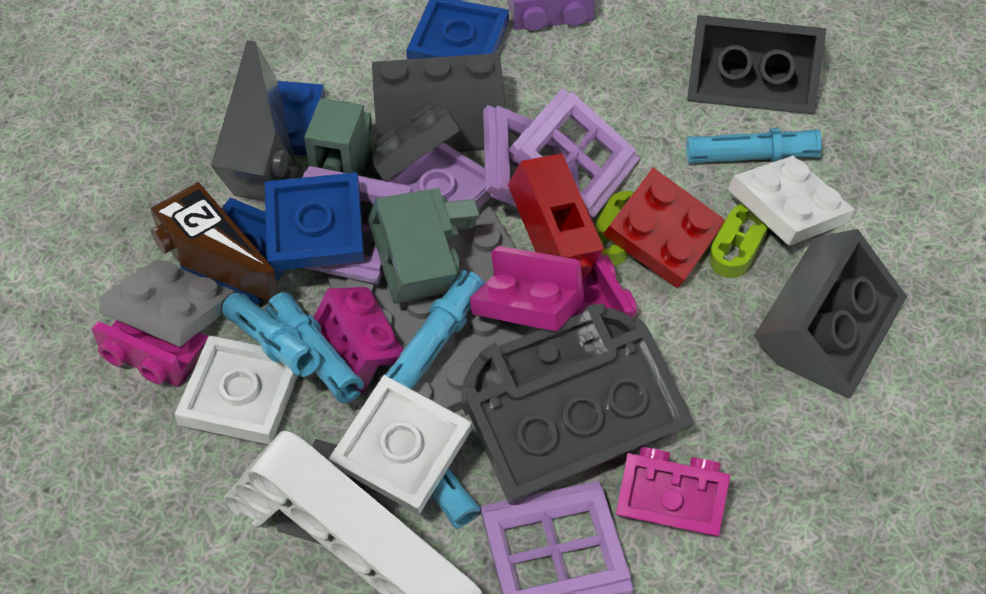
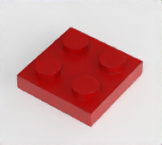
M653 167L603 235L671 285L679 288L715 238L725 219Z

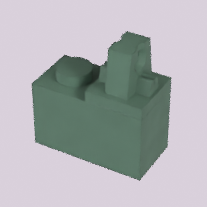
M320 98L304 136L309 166L343 173L357 172L358 176H366L372 159L370 137L372 118L371 113L364 112V105Z
M439 188L375 199L368 221L393 304L447 293L459 274L457 252L453 247L448 246L447 241L457 238L459 235L458 231L471 229L476 225V220L479 219L480 215L474 199L448 202L447 197H442Z

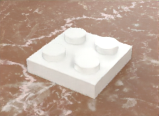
M794 156L734 175L728 187V190L788 246L843 225L850 220L855 211L854 208L841 198L835 189L827 186L810 171L804 162Z
M209 335L174 414L176 422L179 426L269 445L275 437L298 376L293 374L282 362L277 363L270 360L264 354L262 346Z
M383 375L329 457V461L343 473L419 515L472 431V422Z

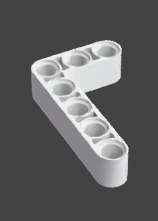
M280 432L224 496L223 500L227 507L235 515L242 512L254 520L252 525L255 527L262 525L280 509L381 594H483L473 581L306 441L291 432Z

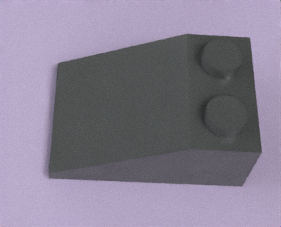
M247 40L211 167L234 196L265 201V181L298 178L299 172L295 163L277 78L257 43Z

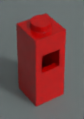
M563 154L520 161L508 187L535 252L577 259L581 264L582 277L588 275L593 269L592 266L604 251V247Z

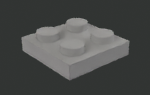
M156 259L101 295L99 312L180 347L223 315V303L235 291L217 284L210 278L200 277L180 269L174 263Z

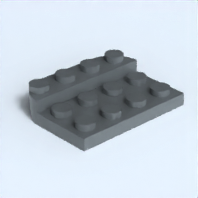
M605 304L587 306L583 313L569 318L558 331L540 329L497 346L496 342L489 345L474 360L462 384L461 401L465 416L470 415L509 504L639 450L641 447H646L689 429L694 424L648 327L640 318L635 321L632 317L621 311L605 308Z

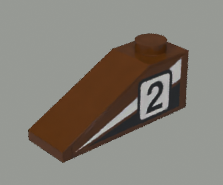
M199 182L150 208L156 226L151 229L155 243L164 254L171 252L183 267L267 301L279 293L272 266Z

